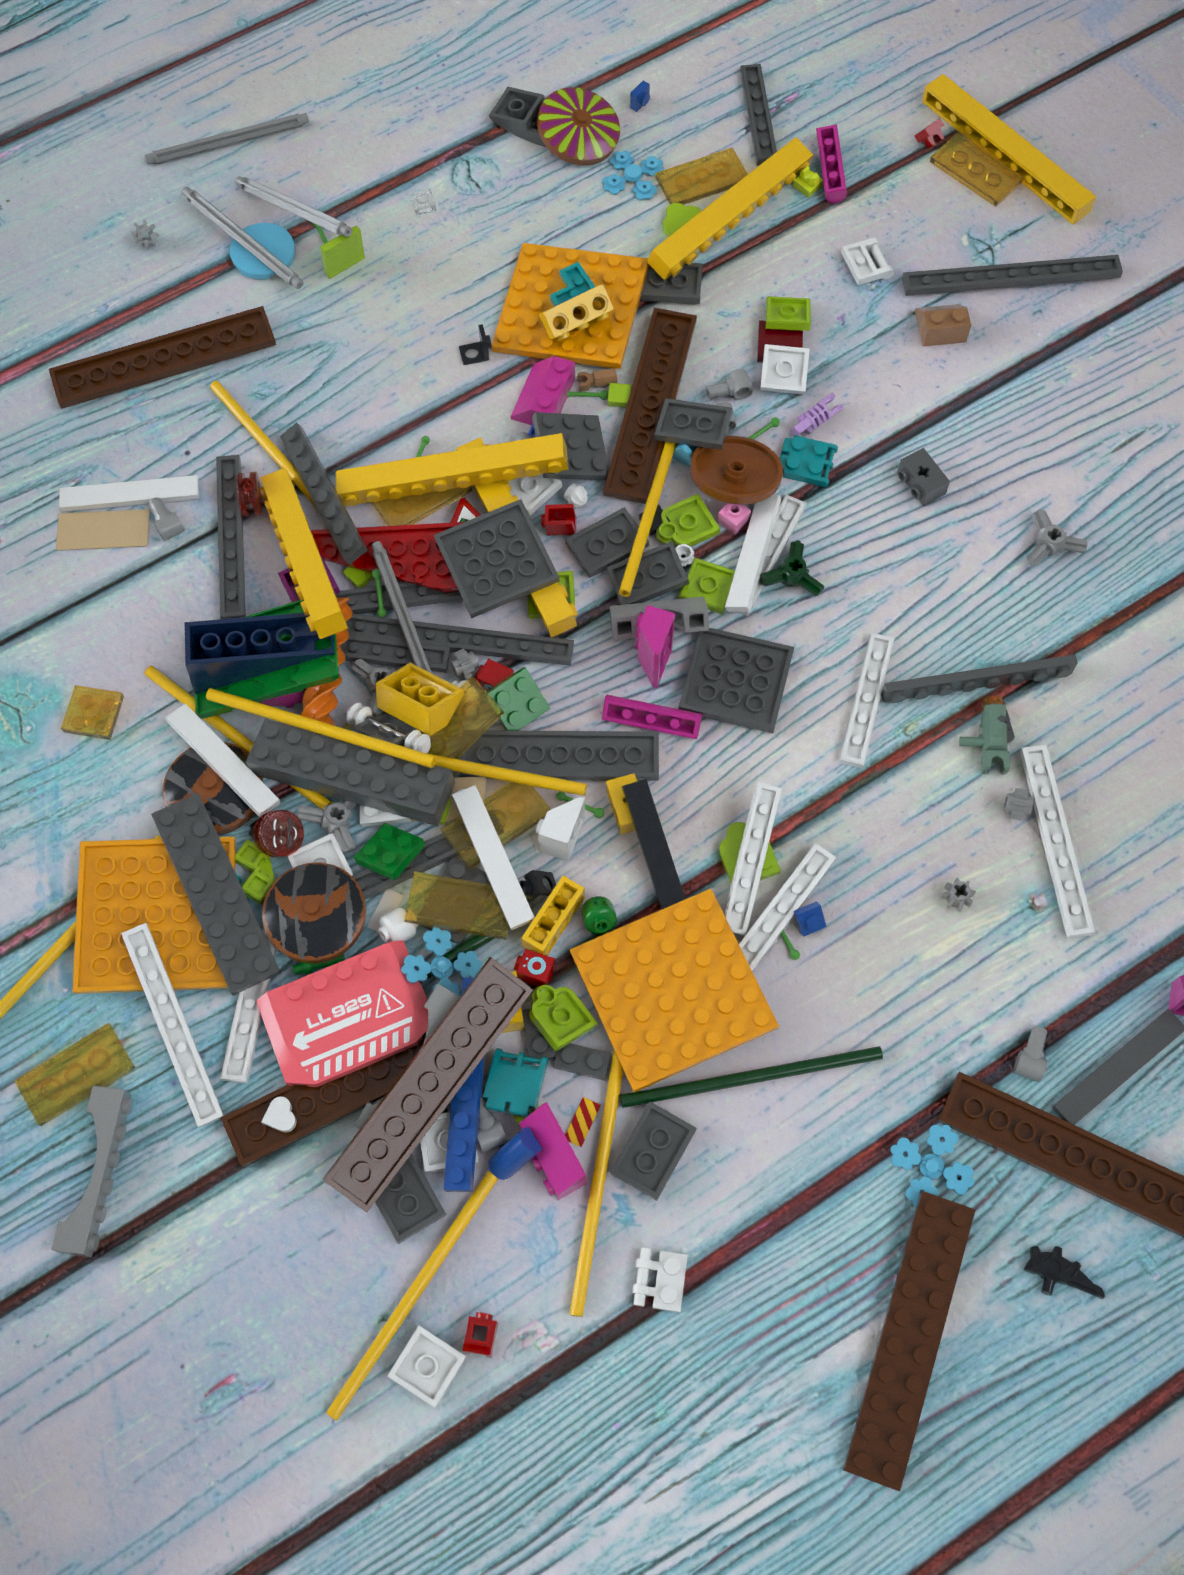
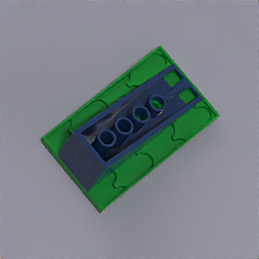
M304 600L291 602L243 618L184 622L185 665L195 693L196 715L203 719L229 713L236 709L207 700L206 693L209 688L261 703L267 699L301 692L305 688L330 683L339 679L336 634L320 639L316 630L311 632L306 620L310 615L305 616L300 604Z

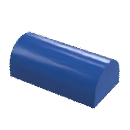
M529 1126L525 1127L489 1158V1169L495 1177L501 1180L508 1179L543 1149Z

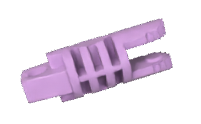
M833 392L811 409L797 417L799 423L790 430L792 434L798 436L805 430L810 434L821 424L844 409L842 404L835 406L832 411L825 405L834 400L835 394Z

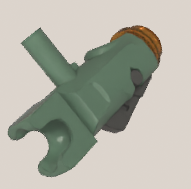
M988 696L983 699L981 704L982 718L979 726L982 728V734L979 737H960L959 746L982 747V773L987 774L991 764L995 763L1000 767V773L1005 775L1010 769L1008 744L1014 740L1015 735L1003 698L1000 696Z

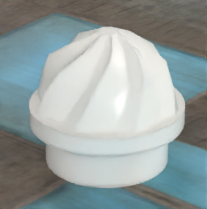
M572 484L566 490L564 499L567 501V504H573L574 507L578 508L586 504L588 496L582 485Z

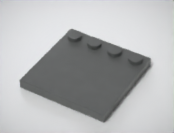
M522 499L434 535L438 548L471 618L560 582L554 565Z
M709 628L708 631H699L678 709L700 713L705 718L774 733L794 647Z

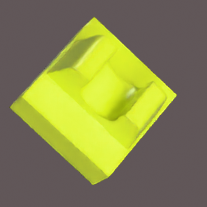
M808 166L800 172V175L793 182V187L808 198L823 186V179L817 173L812 172Z

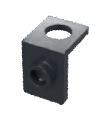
M483 324L478 325L480 342L459 346L463 365L489 360L488 349H491L492 345L490 336L485 335ZM470 349H474L478 352V355L474 358H469L465 353Z
M532 870L518 878L527 902L540 895L549 896L556 886L552 872ZM543 878L548 880L550 890L544 886Z

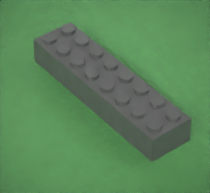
M269 719L264 720L246 760L250 770L257 776L434 826H439L455 784L451 769L436 765L433 768H429Z

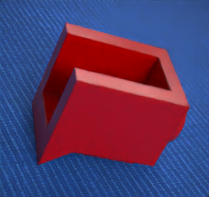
M573 504L545 505V514L541 515V526L546 529L547 535L571 536L576 533L577 517Z
M476 1312V1317L469 1316L462 1348L464 1353L480 1354L492 1358L498 1322L492 1320L493 1315ZM475 1325L488 1327L486 1341L473 1339Z

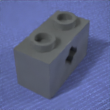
M924 448L900 460L897 471L898 477L903 483H906L911 490L912 496L919 500L923 506L946 494L950 481Z

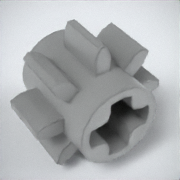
M143 220V225L140 226L135 223L136 232H131V235L138 238L135 240V244L138 245L142 242L145 249H147L149 243L156 245L153 241L154 237H159L158 233L153 232L156 226L154 224L150 225V227L147 226L146 220ZM141 230H150L148 232L150 237L148 239H146L145 237L141 239Z
M463 648L454 652L455 658L450 661V664L457 678L463 676L465 680L475 677V671L480 666L473 651L467 653Z
M1015 788L1013 794L1007 793L1004 811L1009 812L1010 819L1021 821L1024 815L1030 816L1033 798L1028 797V790Z
M956 878L953 885L949 882L946 883L944 888L948 892L943 893L942 899H947V908L955 907L961 912L964 904L968 907L972 905L973 901L970 897H973L976 891L970 889V881L965 883ZM958 892L962 894L959 897L955 895Z

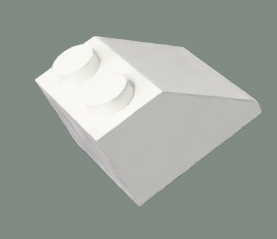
M578 797L549 810L546 813L545 819L539 820L536 833L538 834L537 842L540 843V852L566 861L570 860L585 820V798Z

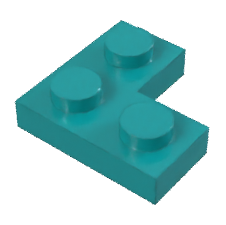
M579 262L559 270L560 278L566 287L551 294L550 301L555 307L595 287Z

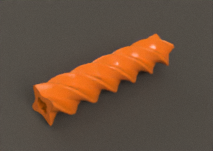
M337 598L344 619L347 622L353 615L352 609L347 604L350 599ZM347 629L336 633L338 667L346 659L340 646L349 638ZM340 673L339 679L333 682L305 689L301 716L335 726L330 712L338 706V699L333 690L342 682Z

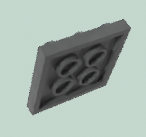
M534 413L532 418L536 437L562 433L567 446L568 470L558 473H545L543 478L607 479L609 468L598 415Z

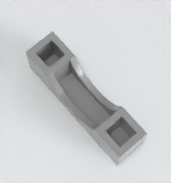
M704 597L609 606L613 640L636 637L638 629L636 627L637 618L640 612H645L647 605L675 613L674 628L680 629L685 633L709 630L708 607Z

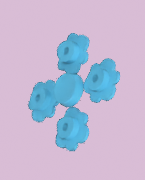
M617 151L614 153V156L610 157L609 162L611 165H614L616 170L621 168L625 170L624 177H618L616 174L604 177L603 189L616 195L619 191L625 190V183L628 180L636 182V187H633V193L636 194L638 200L652 199L653 195L657 193V187L652 185L651 181H642L640 179L643 174H649V176L653 177L656 174L663 173V161L657 160L655 156H649L647 160L641 161L642 166L640 167L632 164L634 158L631 157L629 151Z
M434 927L432 931L424 933L423 940L427 943L426 949L433 951L438 957L434 958L430 965L428 962H424V957L421 955L416 957L408 955L404 959L405 965H403L401 971L403 974H407L406 978L410 983H416L418 980L424 982L427 979V974L431 972L435 978L441 979L439 981L441 986L461 996V993L458 991L459 985L451 983L447 977L452 974L454 968L455 971L460 972L462 978H468V976L474 978L482 967V962L477 960V954L474 951H468L466 954L460 952L457 955V960L452 965L448 958L442 956L446 950L452 947L450 942L451 934L447 930L441 931L439 927Z
M933 1125L930 1127V1136L927 1138V1143L932 1146L934 1154H927L922 1159L921 1155L917 1152L919 1149L918 1145L910 1143L907 1138H900L897 1145H893L890 1148L893 1154L891 1163L894 1166H902L903 1169L909 1170L912 1168V1165L920 1163V1170L926 1176L920 1180H911V1187L906 1190L907 1199L913 1201L915 1207L917 1206L920 1190L937 1195L938 1190L932 1186L931 1179L938 1178L942 1173L947 1180L946 1187L954 1189L957 1194H965L968 1187L974 1185V1180L971 1178L974 1172L971 1166H962L960 1162H955L952 1167L944 1169L943 1160L938 1156L945 1152L952 1153L954 1151L953 1145L957 1144L959 1140L958 1135L955 1132H951L949 1125H943L942 1127ZM903 1152L907 1153V1157L903 1156Z

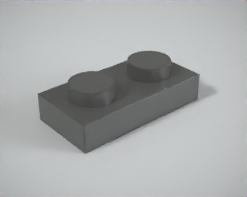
M530 1009L522 1010L528 1056L539 1059L543 1056L548 1057V1060H554L555 1051L531 1021L529 1016Z
M570 1043L557 1051L553 1068L605 1081L611 1053Z

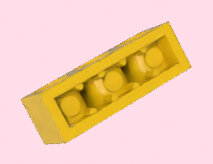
M601 284L540 313L539 316L549 338H557L560 341L570 336L569 331L574 328L580 331L590 326L588 322L595 318L598 322L609 317L608 312L614 308L604 285ZM594 298L600 300V310L594 309L592 305ZM574 308L580 309L582 313L580 320L574 318ZM555 317L562 321L560 330L553 326V319Z
M563 875L522 936V947L548 956L584 901L585 888Z

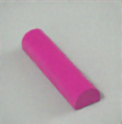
M837 124L816 128L825 197L830 203L841 202L847 196Z
M606 694L601 720L697 739L702 714Z

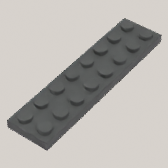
M462 730L461 760L565 780H612L635 773L637 781L647 779V781H659V732ZM460 772V777H482Z
M199 793L152 813L153 820L231 994L234 996L280 974V969Z

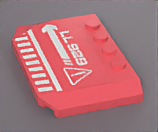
M403 940L380 945L268 991L256 1000L287 1086L307 1085L308 1087H319L417 1046L421 1042L428 1026V1009L423 1007L427 997L421 982L418 980L416 983H410L406 978L407 974H403L401 968L405 965L404 959L409 955Z

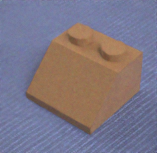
M953 304L915 308L923 346L967 342L972 326L967 307Z

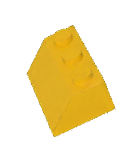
M412 663L405 665L375 683L377 708L429 736L448 725L464 695L463 689Z

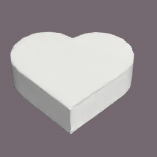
M281 1096L273 1099L263 1117L262 1123L281 1132L292 1131L297 1121L295 1115L291 1112L292 1105L290 1101Z

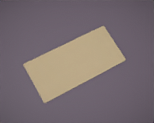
M150 510L59 513L56 550L147 546Z

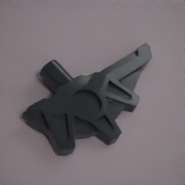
M1038 1246L1030 1248V1260L1026 1263L1023 1270L1031 1274H1037L1044 1279L1041 1293L1052 1296L1054 1285L1060 1283L1100 1299L1105 1298L1103 1289L1093 1284L1080 1270L1081 1265L1079 1262L1071 1263L1062 1257V1248L1055 1246L1052 1252H1041Z

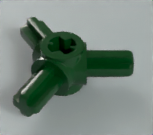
M799 540L790 543L789 556L785 558L783 564L778 566V569L760 574V582L764 586L781 582L788 587H798L800 585L814 596H819L824 589L823 584L808 574L809 569L806 568L805 560L802 558L804 544Z

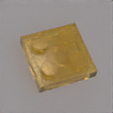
M75 685L61 726L64 733L111 740L124 695L122 692Z

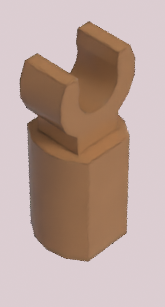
M615 368L594 371L591 374L587 372L578 373L577 380L586 381L579 383L580 391H587L594 386L597 388L609 386V383H617Z

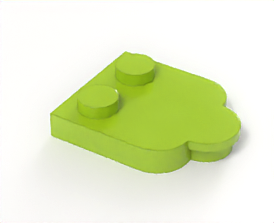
M681 203L670 204L666 209L667 217L663 220L664 234L667 237L672 235L700 213L701 209L696 206L685 207Z
M695 494L665 508L661 514L662 524L656 531V537L659 542L666 544L672 541L676 547L681 544L692 547L720 534L718 524L699 494Z
M743 822L732 823L727 829V838L723 839L719 846V856L730 884L732 883L746 823ZM770 842L760 880L778 875L781 872Z
M542 985L534 989L531 996L533 1005L530 1008L529 1016L555 1052L597 1026L598 1022L571 989L567 987L554 989L549 985Z

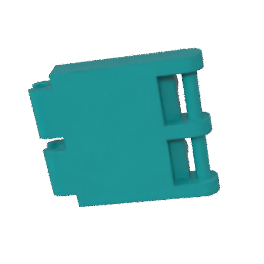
M794 435L793 439L785 438L779 458L783 466V478L827 487L829 484V471L833 469L834 465L832 462L833 456L837 452L838 446ZM827 452H830V453H829L828 460H825V459H826V456H827ZM825 469L824 476L821 477L822 471Z
M496 1048L483 1094L484 1100H487V1110L505 1113L507 1105H510V1114L524 1117L529 1116L531 1109L536 1110L548 1065V1057L542 1056L539 1059L525 1056V1053L519 1052L517 1055L503 1052V1049ZM502 1057H504V1058H510V1059H515V1060H517V1061H516V1062H512V1061L502 1060L501 1058H502ZM524 1061H526V1062H531V1063H537V1064H540V1065H539V1066L528 1065V1064H524Z

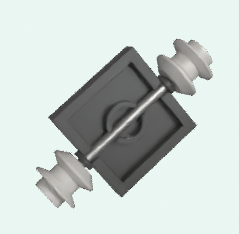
M359 702L353 704L347 710V723L354 726V732L423 753H428L430 750L429 735L423 734L420 730L385 711L372 717V709L368 706L364 707Z

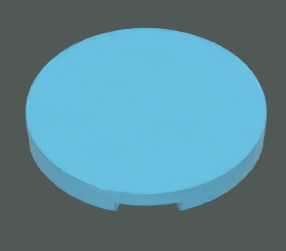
M257 223L242 229L286 266H291L295 258V245L286 229L272 223ZM233 238L230 245V257L234 266L242 275L252 279H269L270 276L276 274Z

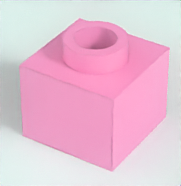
M727 503L718 512L717 523L736 535L750 520L751 510L743 504Z

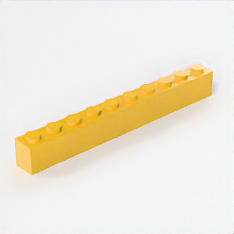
M942 74L925 86L922 102L1071 224L1074 225L1091 212L1096 196L1090 190L1086 189L1075 178L1071 177L1060 166L1045 156L1044 153L1040 152L1029 141L1025 140L1014 129L1010 128L999 117L985 108L983 104L979 103L968 92L954 83L953 80Z
M795 137L651 251L647 263L664 281L671 275L675 277L682 270V266L685 264L690 265L697 258V254L700 252L705 253L711 247L712 242L715 240L719 242L725 236L727 230H734L742 218H749L757 206L761 208L766 204L771 195L775 197L785 184L790 185L804 168L811 166L809 162L813 154Z
M559 433L337 470L336 491L344 506H356L362 503H376L380 500L400 499L405 496L423 495L424 493L435 491L443 492L448 489L467 488L472 485L490 484L496 481H511L515 478L535 477L545 473H558L568 470L567 446L563 434Z
M481 437L457 447L456 451L487 446L489 444L485 445ZM506 480L490 484L472 485L486 513L518 500L516 495L512 496L509 491H512L509 481ZM555 583L529 594L551 638L577 626L575 617L578 616L573 602H567L568 594L563 584Z
M286 467L260 477L263 486L259 489L270 514L269 517L275 528L274 531L280 542L279 545L283 555L286 556L284 559L289 571H291L289 573L296 586L297 595L300 601L304 600L300 602L305 616L310 615L306 620L311 632L316 630L319 638L323 639L348 629Z

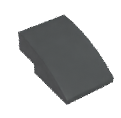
M507 87L489 114V118L508 132L531 143L546 147L540 138L537 128L538 113L545 100L544 95Z

